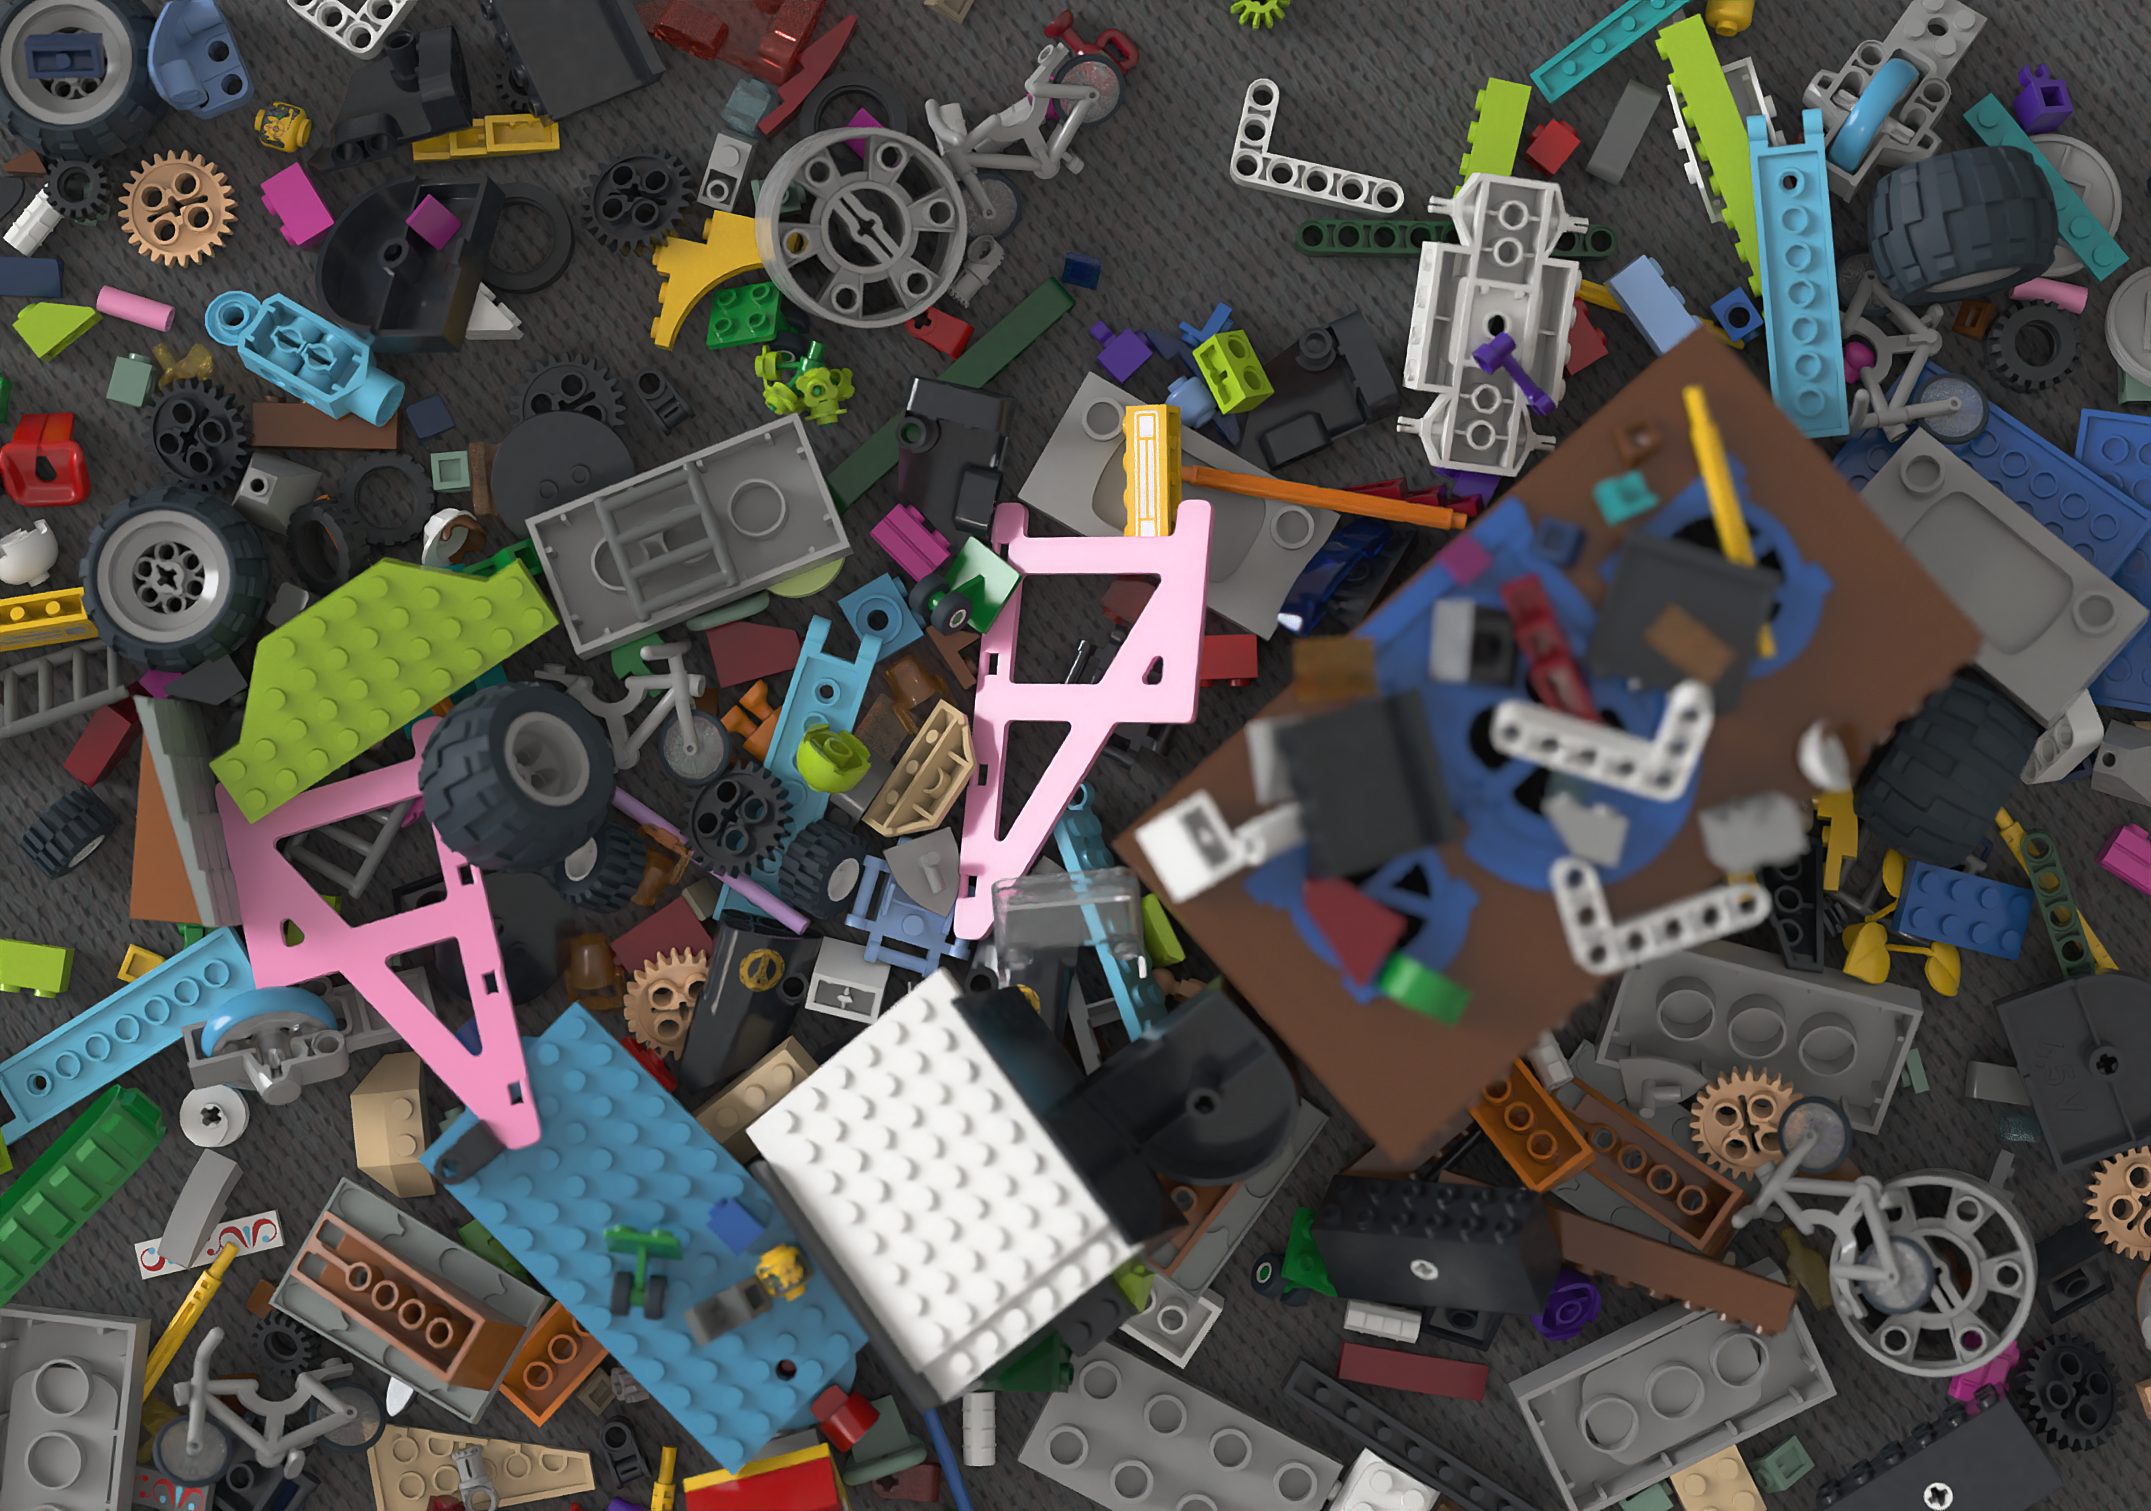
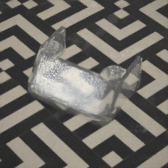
M1110 868L1000 879L992 884L991 902L1000 988L1007 987L1006 969L1016 971L1025 968L1034 959L1033 950L1107 944L1109 954L1120 960L1126 961L1137 958L1139 978L1147 977L1139 878L1134 870L1129 868Z

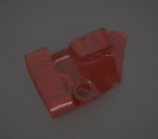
M651 0L635 6V9L649 35L705 61H712L716 57L780 88L792 78L798 66L796 56L806 49L827 0Z

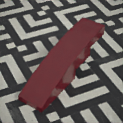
M853 13L796 56L802 71L776 90L783 104L757 123L760 132L768 142L799 116L808 95L822 80L832 75L842 60L859 27L858 20Z
M1406 477L1337 488V490L1406 501L1413 504L1453 509V512L1467 514V517L1478 516L1484 508L1481 493L1446 499L1444 485L1409 491Z
M1538 572L1502 585L1500 595L1516 624L1515 634L1532 665L1531 674L1550 711L1595 726L1601 725V719L1586 679Z
M1342 1341L1335 1377L1414 1392L1483 1401L1489 1366L1483 1363L1455 1360L1439 1355L1411 1352L1405 1349Z

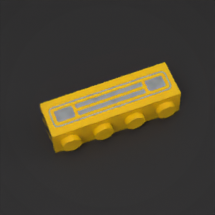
M1167 404L1126 406L1123 432L1126 436L1127 452H1125L1123 457V467L1127 473L1124 505L1127 509L1128 525L1125 527L1124 537L1172 536L1176 531L1178 508L1182 503L1181 407Z
M77 587L0 599V652L99 637V631L92 620H88L81 601V597L84 595V588Z

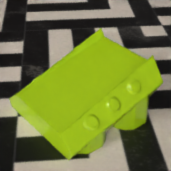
M1154 893L1129 903L1128 909L1139 925V938L1143 949L1151 957L1152 967L1163 968L1186 959Z

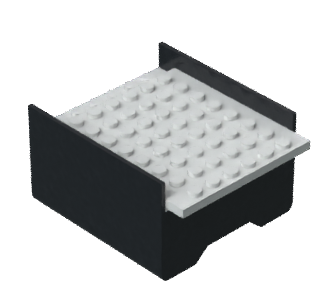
M945 968L938 969L746 1130L766 1158V1161L754 1163L749 1167L750 1171L921 1414L989 1384L1057 1330L1077 1358L1089 1353L1140 1313L1118 1282L1191 1224L1152 1169L1136 1156L1137 1151L1081 1094L1085 1077L1019 986L1013 985L964 995Z

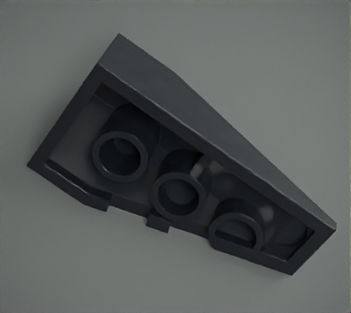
M1803 836L1805 850L1795 852L1793 859L1780 863H1772L1771 859L1756 863L1757 868L1753 872L1759 889L1767 898V913L1786 969L1822 974L1824 972L1823 839Z

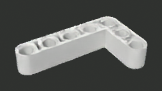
M298 0L287 1L301 17L360 59L369 60L380 53L384 47V39L390 33L397 30L418 0H367L357 14L338 0H312L305 6H299ZM388 4L393 6V12L388 18L378 19L376 17L377 11L382 5ZM331 13H342V20L339 25L335 27H328L326 25L327 18ZM360 34H371V42L367 47L356 48L355 41Z
M1269 79L1255 80L1249 86L1230 164V175L1235 183L1244 187L1380 218L1392 217L1399 211L1404 201V193L1402 188L1393 181L1267 153L1279 101V90L1277 85ZM1265 90L1271 95L1272 102L1266 106H1260L1254 102L1252 95L1256 91ZM1250 125H1257L1263 129L1264 137L1258 141H1252L1246 137L1244 130ZM1242 160H1250L1255 164L1256 172L1250 176H1244L1238 172L1236 165ZM1276 168H1285L1290 172L1291 180L1288 183L1279 184L1272 178V171ZM1311 176H1320L1325 180L1326 188L1323 191L1314 192L1308 187L1307 179ZM1346 184H1355L1360 188L1361 196L1358 199L1349 200L1343 195L1342 187ZM1381 192L1392 193L1396 199V205L1391 208L1382 207L1378 203L1377 195Z
M1688 684L1679 688L1655 744L1516 701L1506 702L1498 709L1494 739L1495 743L1507 752L1654 798L1667 800L1679 795L1683 789L1710 723L1711 697L1707 689L1698 684ZM1694 707L1699 710L1692 712L1687 711L1686 708ZM1506 725H1517L1520 728L1513 729L1507 727ZM1551 736L1557 738L1558 740H1547L1545 739V737ZM1674 740H1682V741H1684L1685 743H1683V744H1676V743H1673L1672 741H1674ZM1590 748V749H1594V750H1596V751H1595V752H1586V751H1584L1583 749ZM1628 760L1634 763L1624 764L1621 761ZM1667 772V773H1670V774H1672V775L1663 776V775H1660L1659 773Z
M2088 689L2080 695L2049 731L2046 730L2036 740L2034 750L2020 776L2025 784L2030 785L2063 779L2101 744L2104 737V729Z
M1571 857L1562 858L1555 863L1551 871V881L1574 955L1579 963L1598 973L1606 972L1755 922L1763 917L1768 906L1767 898L1761 890L1740 882L1610 925L1594 873L1587 864ZM1578 867L1581 874L1580 881L1573 887H1567L1564 880L1565 874L1569 869ZM1745 893H1750L1752 896L1750 908L1740 912L1737 904L1739 898ZM1584 905H1590L1592 909L1591 919L1587 923L1579 925L1576 921L1577 911ZM1713 905L1715 909L1714 919L1708 924H1702L1700 920L1701 911L1706 906ZM1675 917L1678 921L1677 931L1672 936L1665 937L1663 925L1668 919ZM1633 930H1639L1641 934L1640 943L1633 949H1627L1625 945L1626 936ZM1595 943H1602L1604 949L1602 957L1595 962H1590L1588 959L1589 948Z

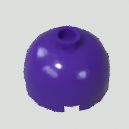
M1561 1267L1543 1315H1529L1536 1329L1547 1339L1563 1341L1580 1334L1582 1330L1579 1327L1587 1320L1592 1323L1596 1319L1601 1308V1295L1590 1279L1583 1273L1569 1267Z

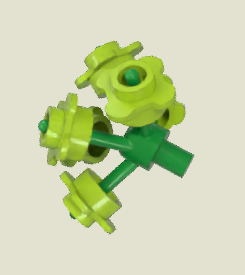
M812 340L807 357L801 356L800 361L783 362L781 353L779 351L770 352L768 344L763 345L762 356H757L755 360L757 377H763L765 391L762 394L766 398L765 403L771 411L779 415L784 413L787 416L796 412L800 415L805 410L810 411L811 416L805 417V421L816 419L817 426L825 425V427H830L832 423L838 422L837 415L847 413V409H839L838 401L849 399L854 394L855 388L851 385L853 372L848 368H844L841 371L839 369H826V363L821 361L826 344ZM797 369L796 375L790 382L785 385L775 382L771 387V381L781 380L783 370Z

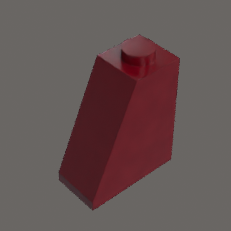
M732 621L705 630L722 689L795 670L806 636L799 638L796 630L741 621Z
M138 681L127 686L129 697L98 708L65 761L63 767L69 770L79 782L87 784L92 788L106 779L144 731L134 696L155 697Z
M1312 872L1300 890L1301 893L1306 895L1302 903L1353 983L1362 989L1405 924V921L1340 878L1318 881L1317 874Z
M681 895L610 943L614 951L609 955L621 972L625 969L629 974H634V970L646 972L644 960L647 959L653 964L658 963V952L663 954L666 959L670 958L671 948L676 949L678 956H683L685 949L690 947L694 957L703 949L705 950L706 961H708L713 955L712 942L714 937L704 922L698 920Z

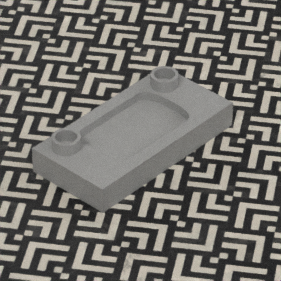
M1089 371L1018 494V500L1082 537H1124V530L1126 525H1128L1127 509L1124 505L1127 473L1123 467V457L1125 452H1127L1126 436L1123 432V419L1126 416V406L1148 404ZM1181 424L1182 465L1194 467L1195 464L1227 470L1233 473L1277 479ZM1182 482V502L1186 500H1205L1213 505L1215 511L1206 608L1247 632L1256 634V637L1267 643L1341 515L1330 509L1198 486L1194 487L1190 486L1191 483ZM1148 574L1158 581H1162L1160 574Z
M1920 426L1858 494L1987 638L1979 646L1982 653L1969 666L2048 731L2148 621L2149 610Z
M1769 1256L1744 1268V1270L1787 1284L1781 1269ZM1680 1299L1508 1383L1569 1511L1602 1510L1733 1444H1737L1837 1395L1797 1304L1788 1331L1783 1334L1778 1333L1777 1336L1772 1338L1752 1331L1754 1327L1752 1323L1742 1320L1741 1324L1734 1325L1717 1319L1718 1312L1707 1308L1706 1312L1700 1313L1682 1307L1683 1299Z
M16 1303L6 1304L0 1309V1511H131L151 1319Z

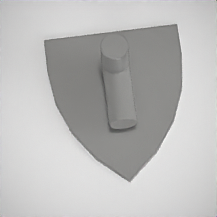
M950 826L884 850L883 854L893 877L908 897L924 909L947 917L956 900L960 884V856Z
M1646 1056L1619 1057L1629 1109H1640V1115L1644 1118L1653 1117L1655 1108L1666 1107L1687 1099L1697 1093L1709 1081V1078L1695 1069L1676 1061Z

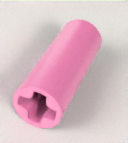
M2037 277L2029 282L2010 288L2009 291L2010 299L2019 301L2029 300V302L2035 299H2044L2046 304L2051 301L2059 304L2057 309H2067L2069 312L2078 314L2082 313L2088 295L2086 287Z
M106 285L103 286L99 293L96 306L99 312L166 333L170 330L175 316V307Z

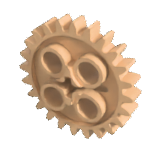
M169 150L166 161L156 153L154 154L155 165L151 166L143 160L141 161L144 169L142 174L133 170L130 172L136 180L134 185L129 183H123L122 185L130 192V195L119 197V201L127 205L128 209L118 212V216L129 220L121 228L126 233L134 232L128 242L133 246L142 243L139 253L145 257L152 252L151 261L156 264L165 256V265L169 268H173L176 259H178L183 268H188L189 258H192L198 265H201L202 253L205 252L214 258L215 253L212 246L216 244L222 248L226 247L224 241L220 238L222 234L233 235V232L226 225L227 222L238 220L236 216L229 213V209L237 207L238 203L235 200L227 199V197L235 192L232 186H222L228 179L227 175L219 173L214 176L218 166L211 162L204 167L205 158L200 154L192 162L191 153L186 150L183 151L180 159H178L173 150ZM188 178H195L196 187L194 191L190 194H182V183ZM154 191H161V203L156 207H149V195ZM204 196L208 197V200L204 203H195ZM176 202H180L182 205H184V207L180 209V216H176L172 213V211L176 209ZM202 211H207L209 214L208 223L201 228H196L194 226L195 216ZM163 215L155 219L153 222H149V218L151 216ZM168 224H174V236L170 240L162 241L160 236L162 228Z
M690 947L685 949L683 956H678L676 949L671 948L670 958L667 959L658 952V963L653 964L647 959L644 960L646 972L634 970V978L637 982H627L626 984L627 991L630 994L624 995L623 1000L624 1006H627L624 1009L625 1019L630 1020L628 1022L629 1031L636 1032L638 1044L647 1040V1050L650 1047L654 1050L658 1046L662 1058L671 1050L674 1052L675 1060H679L683 1051L699 991L704 988V985L699 988H693L690 985L696 981H706L712 960L710 958L706 961V954L703 949L694 957ZM661 987L670 989L665 994L654 993L655 990ZM686 1002V1005L679 1006V1003ZM665 1020L675 1021V1023H673L670 1026L659 1025L662 1021Z
M1748 1065L1746 1074L1741 1075L1737 1067L1734 1066L1732 1077L1728 1078L1720 1071L1718 1073L1719 1084L1709 1080L1706 1083L1707 1092L1701 1090L1697 1092V1100L1700 1103L1692 1104L1691 1113L1696 1116L1690 1117V1127L1696 1129L1692 1131L1691 1139L1692 1141H1701L1697 1148L1698 1154L1709 1152L1706 1162L1708 1165L1716 1161L1720 1162V1174L1729 1167L1733 1169V1179H1737L1742 1171L1746 1172L1748 1181H1752L1755 1169L1769 1161H1774L1778 1168L1785 1159L1780 1150L1778 1140H1769L1764 1134L1769 1131L1777 1132L1778 1124L1784 1111L1792 1103L1803 1098V1094L1795 1093L1791 1095L1793 1082L1790 1081L1782 1086L1780 1084L1781 1073L1778 1072L1770 1079L1767 1078L1766 1067H1763L1759 1075H1755L1752 1066ZM1739 1095L1745 1096L1750 1122L1752 1125H1756L1755 1139L1761 1150L1759 1152L1754 1150L1749 1123L1744 1121L1745 1109ZM1764 1098L1772 1104L1768 1107H1759L1754 1101ZM1803 1105L1798 1108L1788 1120L1785 1136L1790 1151L1802 1138L1804 1131L1810 1129V1120L1804 1118L1808 1116V1106ZM1723 1106H1729L1736 1112L1732 1115H1724L1718 1109ZM1738 1139L1746 1145L1741 1148H1735L1729 1145L1728 1142Z
M2146 1145L2142 1148L2137 1147V1152L2133 1148L2124 1151V1155L2121 1153L2111 1156L2112 1162L2104 1159L2099 1160L2103 1171L2101 1173L2090 1171V1174L2097 1181L2096 1184H2085V1188L2093 1192V1197L2083 1199V1203L2092 1205L2094 1209L2086 1213L2085 1217L2097 1219L2098 1221L2092 1226L2091 1231L2095 1233L2105 1232L2100 1239L2101 1243L2107 1245L2114 1241L2112 1246L2113 1252L2119 1254L2125 1248L2126 1257L2134 1259L2139 1251L2140 1258L2149 1261L2151 1235L2145 1233L2144 1224L2151 1217V1149L2149 1152ZM2140 1167L2143 1171V1180L2140 1184L2133 1186L2130 1181V1174L2133 1169ZM2140 1195L2146 1196V1199L2150 1201L2148 1207L2142 1206L2141 1202L2138 1201ZM2118 1199H2123L2126 1203V1210L2122 1216L2115 1217L2112 1212L2113 1204ZM2133 1220V1227L2128 1230L2127 1225Z

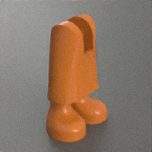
M760 679L740 699L739 703L755 714L762 721V724L759 727L754 724L737 704L721 719V722L726 727L728 733L737 732L743 735L747 740L742 747L764 764L783 706L780 705L774 710L767 701L768 686Z

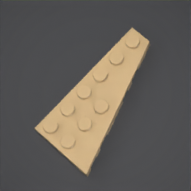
M362 1421L365 1442L374 1436L379 1422ZM386 1423L384 1433L379 1441L367 1450L378 1511H426L430 1495H451L463 1502L458 1485L461 1482L457 1462L451 1458V1453L459 1450L463 1451V1449L468 1450L469 1447L478 1445L483 1447L481 1457L485 1473L490 1475L493 1488L499 1495L498 1507L594 1490L597 1487L591 1452L585 1450ZM478 1491L473 1495L472 1504L476 1510L482 1511L491 1507V1498L486 1492Z

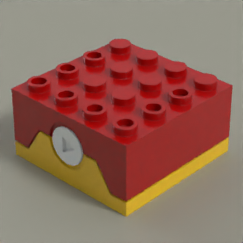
M827 1443L746 1463L734 1476L727 1469L683 1479L688 1511H853Z

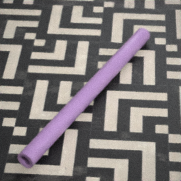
M618 786L616 787L615 799L611 801L612 805L691 859L694 852L684 848L685 843L690 838L680 835V829ZM713 870L710 872L797 934L801 935L807 929L810 923L808 918L741 872H739L737 879L728 876L727 873L724 877H720L714 874Z

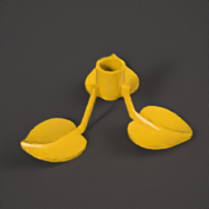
M1888 847L1883 862V880L1888 892L1897 898L1895 902L1877 913L1865 916V923L1847 925L1848 927L1843 930V944L1849 952L1843 972L1856 976L1870 984H1881L1886 980L1889 973L1890 956L1888 951L1924 954L1928 957L1925 964V974L1931 986L1944 996H1955L1958 992L1957 988L1959 987L1961 975L1960 957L1955 945L1935 940L1932 942L1931 949L1886 944L1887 931L1882 924L1876 922V920L1896 909L1908 860L1910 859Z

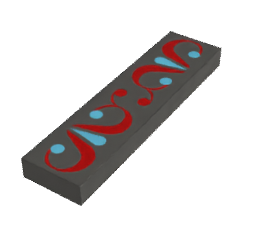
M136 1462L132 1502L164 1511H211L216 1483L203 1488L181 1487L167 1480L158 1468ZM172 1472L175 1475L184 1479L200 1480L198 1478Z

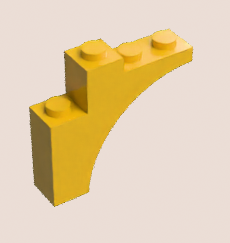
M714 210L713 219L707 218L704 226L703 239L708 240L707 245L670 236L666 237L668 247L657 243L653 255V265H657L659 275L670 277L669 282L663 281L660 289L659 303H663L661 318H654L651 329V338L656 339L655 345L658 348L669 351L673 350L677 334L689 312L704 295L718 284L740 273L765 268L757 248L755 218ZM798 232L792 233L786 242L788 250L793 254L797 253L801 235Z

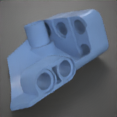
M176 0L167 3L156 22L149 47L148 64L150 77L160 96L176 110H188L197 118L204 120L211 119L250 102L254 94V86L228 20L221 11L217 1ZM224 46L229 47L228 57L224 61L216 62L214 55L217 49ZM238 79L242 80L243 86L241 91L236 95H228L227 89L230 82ZM206 93H208L209 101L207 105L203 108L199 107V105L206 102V100L208 99Z

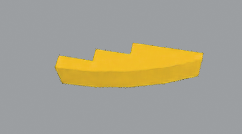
M532 114L484 116V119H473V128L412 143L413 162L500 157L559 150L558 122L543 127L540 119L534 118Z

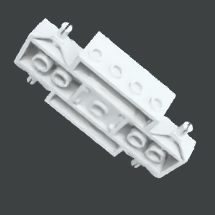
M1472 173L1460 192L1452 200L1432 196L1429 203L1443 205V207L1429 205V212L1450 214L1453 218L1462 246L1423 241L1402 387L1438 392L1440 394L1423 418L1413 419L1400 416L1398 423L1410 424L1411 426L1397 425V431L1414 433L1421 437L1430 465L1515 477L1530 451H1534V449L1554 451V445L1541 444V442L1556 443L1555 436L1536 435L1532 431L1529 412L1526 404L1530 405L1518 384H1516L1503 366L1493 375L1487 374L1476 363L1472 353L1483 343L1488 344L1496 337L1489 333L1487 323L1492 316L1499 315L1504 321L1503 332L1507 333L1517 346L1511 354L1526 371V374L1530 376V379L1553 400L1556 408L1558 407V401L1563 399L1565 393V380L1562 379L1564 364L1566 365L1570 358L1571 346L1570 343H1567L1569 328L1574 326L1576 320V308L1573 306L1574 293L1580 288L1582 273L1581 270H1578L1579 262L1548 258V256L1554 249L1562 232L1572 231L1585 234L1588 227L1575 226L1574 223L1588 225V218L1571 217L1565 213L1559 184L1485 173Z

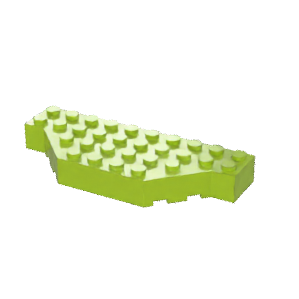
M385 557L262 638L258 643L240 741L214 757L209 766L252 825L558 625L561 618L520 558L488 578Z

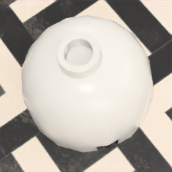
M45 519L33 522L36 529L29 533L26 530L20 532V528L0 539V580L13 585L28 582L33 587L50 577L47 570L56 562L58 543Z

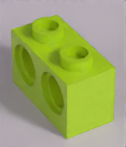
M1244 330L1214 334L1192 352L1223 415L1253 410L1274 393Z

